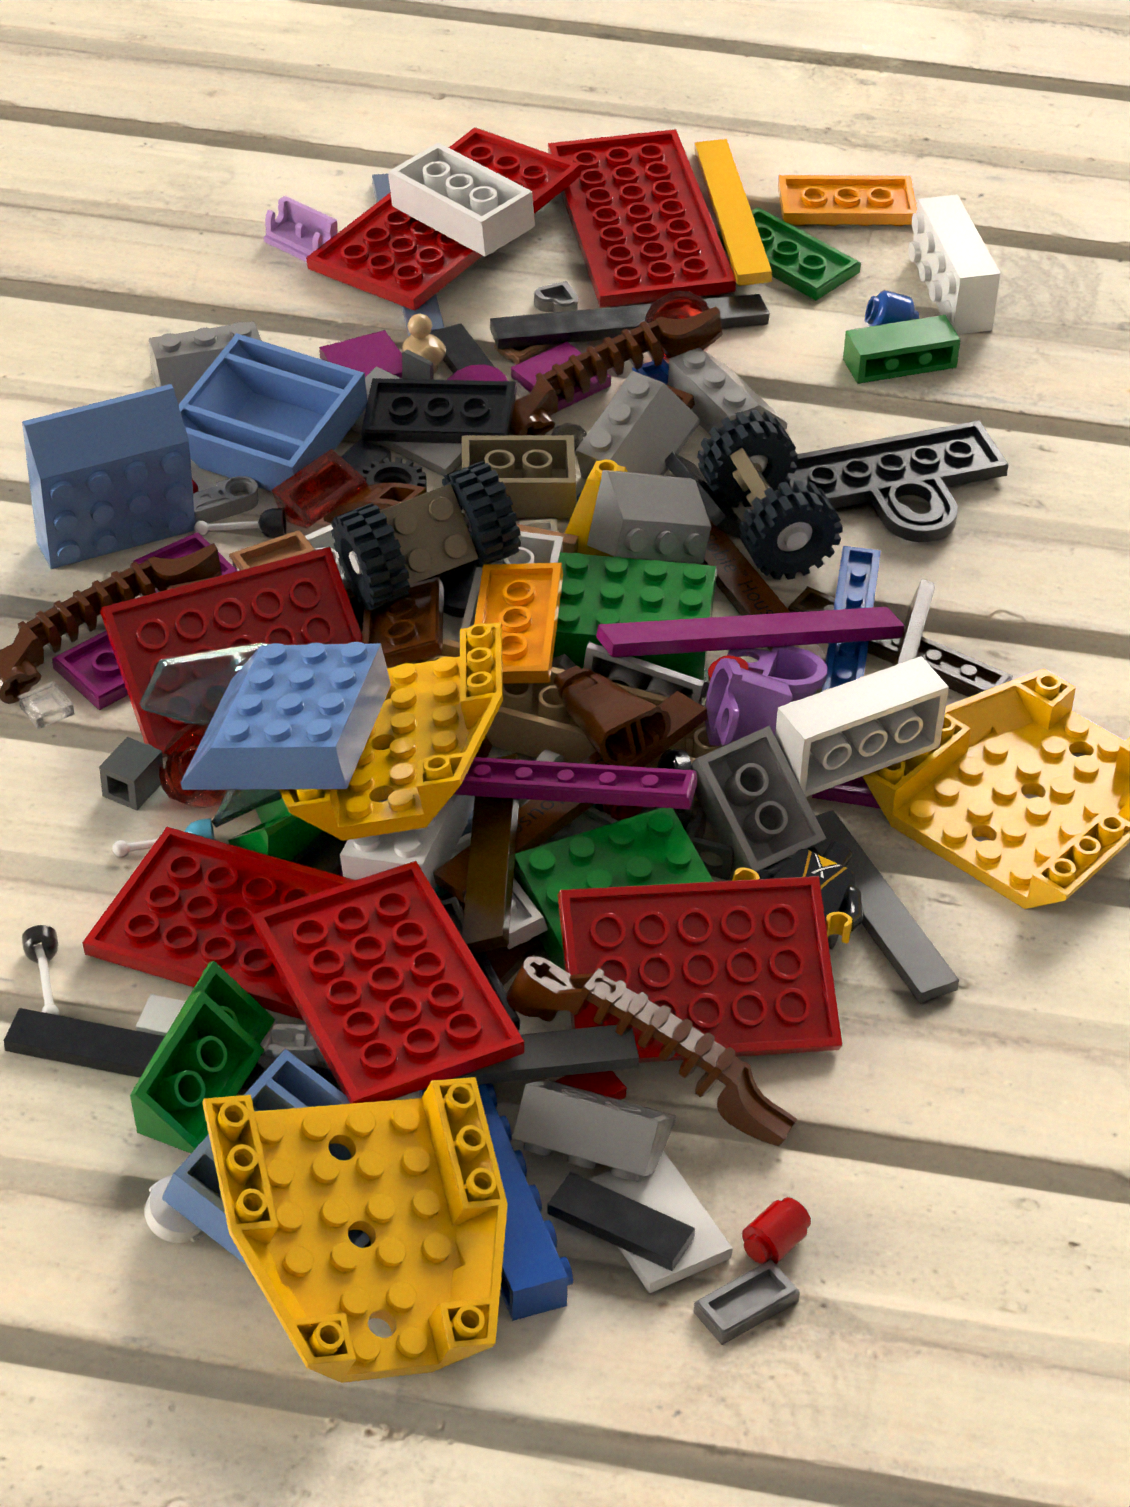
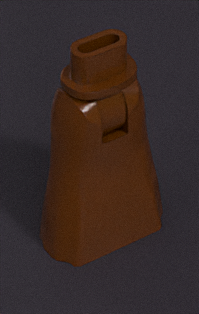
M574 666L559 673L554 678V685L558 688L559 697L563 700L567 713L580 726L591 745L605 763L621 766L633 760L637 755L635 746L641 752H649L666 743L671 730V719L666 710L626 691L605 676L594 673L591 669H582L579 666Z

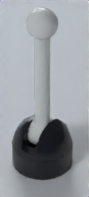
M272 508L265 510L260 515L258 521L214 524L198 521L194 526V531L203 536L209 531L259 528L266 537L274 539L287 534L286 514L284 508Z
M47 925L33 926L22 934V944L26 957L35 963H39L45 1004L41 1012L59 1015V1009L53 1003L47 962L53 959L57 953V932L54 928Z

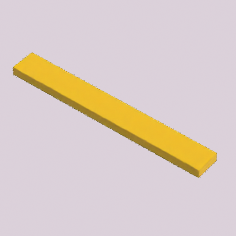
M727 139L694 142L695 155L737 285L744 286L772 282V270Z

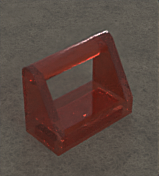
M330 449L271 491L277 507L284 508L286 520L291 524L307 529L368 487V484L361 474L333 449Z

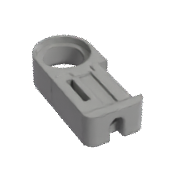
M236 476L217 482L216 487L193 493L195 524L198 521L211 523L255 508L258 504L257 482L247 476ZM236 492H248V493H250V494L245 495V496H235V495H232L233 493H236Z

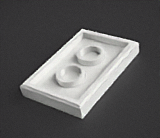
M664 1150L654 1173L645 1177L640 1175L638 1181H630L613 1176L611 1174L612 1170L588 1179L695 1228L693 1241L673 1271L618 1247L649 1294L732 1258V1246Z

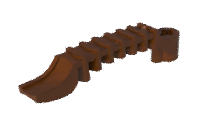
M715 306L689 318L669 319L658 317L650 323H646V321L640 322L639 327L630 331L624 329L621 335L612 339L607 337L604 339V343L595 347L592 345L586 347V352L578 356L574 354L569 356L567 362L561 365H552V370L542 375L541 372L536 374L537 382L531 393L515 400L510 435H545L555 427V422L552 420L551 415L558 412L557 396L562 395L567 403L573 401L574 387L578 386L583 394L589 392L591 378L595 377L600 384L605 383L607 370L610 368L613 369L617 376L622 375L624 362L630 360L635 369L638 370L642 368L643 353L645 352L648 353L655 366H659L662 364L663 351L668 356L675 357L697 348L705 349L723 335L720 310Z
M213 543L184 557L165 559L153 556L148 561L139 565L137 562L131 563L130 568L120 573L114 571L111 573L110 578L102 582L96 580L92 582V587L82 592L79 590L73 592V597L62 603L60 600L54 602L53 608L44 613L42 611L37 612L35 618L25 623L22 621L18 623L19 632L13 644L0 650V699L7 704L22 700L29 693L31 687L41 680L42 675L36 668L44 663L43 646L48 645L54 653H57L61 650L62 635L65 634L73 643L78 640V626L84 624L90 632L95 630L97 616L101 614L102 607L135 599L139 595L142 597L156 593V591H165L171 585L221 576L222 572L216 545Z
M531 956L525 959L506 994L507 1002L511 1008L527 1017H539L544 1021L551 1022L559 1010L569 1011L577 1015L586 1009L590 1002L598 1007L593 1021L597 1024L604 1023L613 1014L620 1018L615 1032L620 1036L629 1032L633 1026L642 1031L638 1040V1045L646 1048L655 1039L663 1043L659 1053V1058L663 1061H668L676 1052L685 1057L679 1069V1075L683 1078L690 1076L697 1067L706 1071L697 1082L695 1094L700 1098L707 1094L717 1081L726 1085L717 1100L720 1115L728 1124L762 1142L779 1147L797 1121L796 1117L763 1095L753 1079L751 1065L735 1056L736 1051L733 1048L728 1047L726 1049L714 1041L715 1036L711 1033L703 1034L692 1027L693 1022L689 1019L681 1020L670 1013L671 1009L666 1005L659 1007L649 1001L648 995L645 993L637 994L626 988V983L622 980L615 982L604 976V971L600 968L595 973L571 975L545 958Z

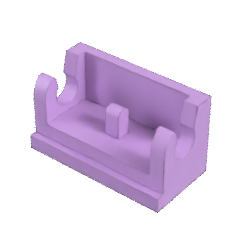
M283 196L278 201L279 213L276 219L275 212L271 210L267 211L265 217L266 235L264 236V242L307 262V256L338 233L336 219L287 196Z

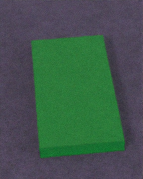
M759 207L752 210L772 270V277L817 301L860 273L861 262ZM718 231L717 233L722 243L724 251H726L721 232Z

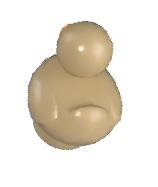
M415 314L408 321L407 327L411 335L404 341L402 352L409 350L432 361L434 373H436L438 365L444 359L446 348L439 338L430 334L432 330L431 319L425 314Z

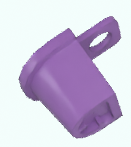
M795 646L773 647L772 651L756 648L729 650L727 654L736 657L750 656L757 659V662H747L749 671L786 682L792 694L791 702L814 695L816 690L821 688L826 682L827 665L814 653Z
M721 659L712 674L705 706L708 716L705 726L710 745L725 746L732 741L741 739L767 726H770L775 736L778 707L790 703L792 699L788 684L740 668L735 659Z

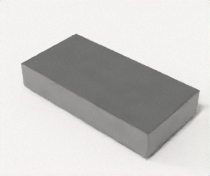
M770 1259L695 1301L693 1312L719 1343L723 1345L799 1302L800 1291Z

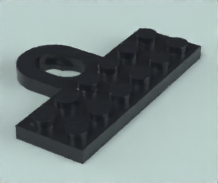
M980 420L801 453L798 454V461L794 462L797 467L795 474L788 473L787 475L791 480L788 483L789 487L793 486L794 480H802L805 486L808 482L815 484L817 489L820 487L834 509L870 502L884 526L892 534L908 541L932 542L948 536L956 525L958 506L947 487L1007 476L1009 464ZM904 495L919 496L929 503L930 511L925 514L915 513L908 506L900 503L897 498Z

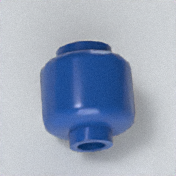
M887 290L881 291L877 296H872L865 311V323H869V327L919 319V311H915L914 301L911 297Z

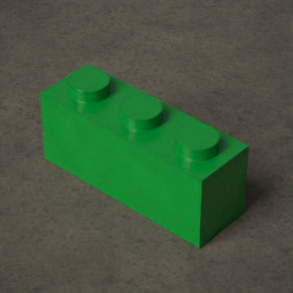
M946 315L846 330L843 360L857 384L957 368L961 339Z

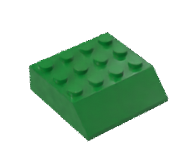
M560 552L558 563L562 562L563 581L553 658L566 654L577 666L583 669L589 642L603 646L596 637L598 624L712 617L717 579L716 566ZM707 651L632 656L704 680Z
M659 808L515 854L514 878L541 913L548 929L538 934V937H540V941L550 961L565 971L558 905V893L560 890L714 882L673 808Z

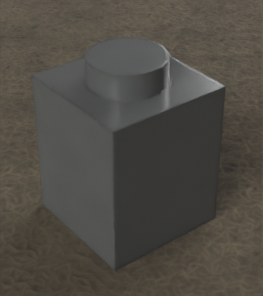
M126 737L99 766L102 796L136 811L165 781L162 751L129 737Z

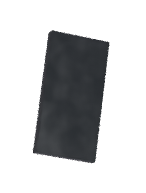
M372 378L361 429L362 439L366 441L462 443V436L509 435L517 394L516 381Z

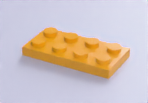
M779 175L778 177L782 220L794 226H803L805 224H825L827 226H837L839 224L904 226L912 225V215L917 213L911 176Z
M562 562L483 565L474 625L501 622L503 684L550 683L563 581Z

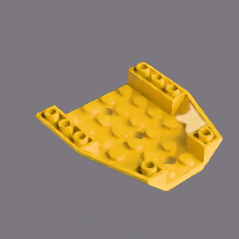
M501 622L493 624L479 623L460 629V657H442L435 661L417 664L404 663L396 667L387 668L391 682L390 689L385 698L387 700H384L347 789H278L289 813L342 841L427 828L461 786L503 702Z
M1044 668L947 705L939 748L862 776L891 827L1024 909L1067 900L1130 843V737L1124 741L1072 711L1076 686ZM1073 753H1082V754H1085V755L1076 757V756H1074V755H1072V754H1073ZM1033 794L1039 797L1028 799L1024 795ZM976 837H986V838H989L990 840H985V841L979 842V841L975 840L974 838H976Z
M476 1077L433 1080L422 1098L254 1111L251 1095L204 1098L202 1103L229 1234L306 1368L341 1383L430 1373L487 1350L496 1344L508 1203ZM334 1143L344 1145L350 1151L351 1159L344 1161L336 1159L330 1153L328 1145ZM356 1229L365 1232L370 1238L371 1246L361 1248L354 1245L348 1237V1231ZM373 1318L384 1320L391 1329V1336L382 1338L374 1335L369 1329L368 1320Z

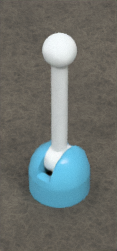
M211 818L191 822L185 832L215 840ZM157 839L132 843L118 840L113 844L112 850L116 856L123 857L129 851L152 848Z

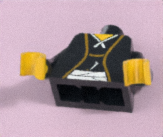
M831 842L823 856L807 849H800L792 858L787 857L765 869L754 871L750 868L741 867L734 873L732 881L819 876L828 944L831 950L834 948L839 935L842 936L841 941L843 943H849L850 934L863 921L862 893L856 887L854 873L846 868L853 854L849 848L841 843Z

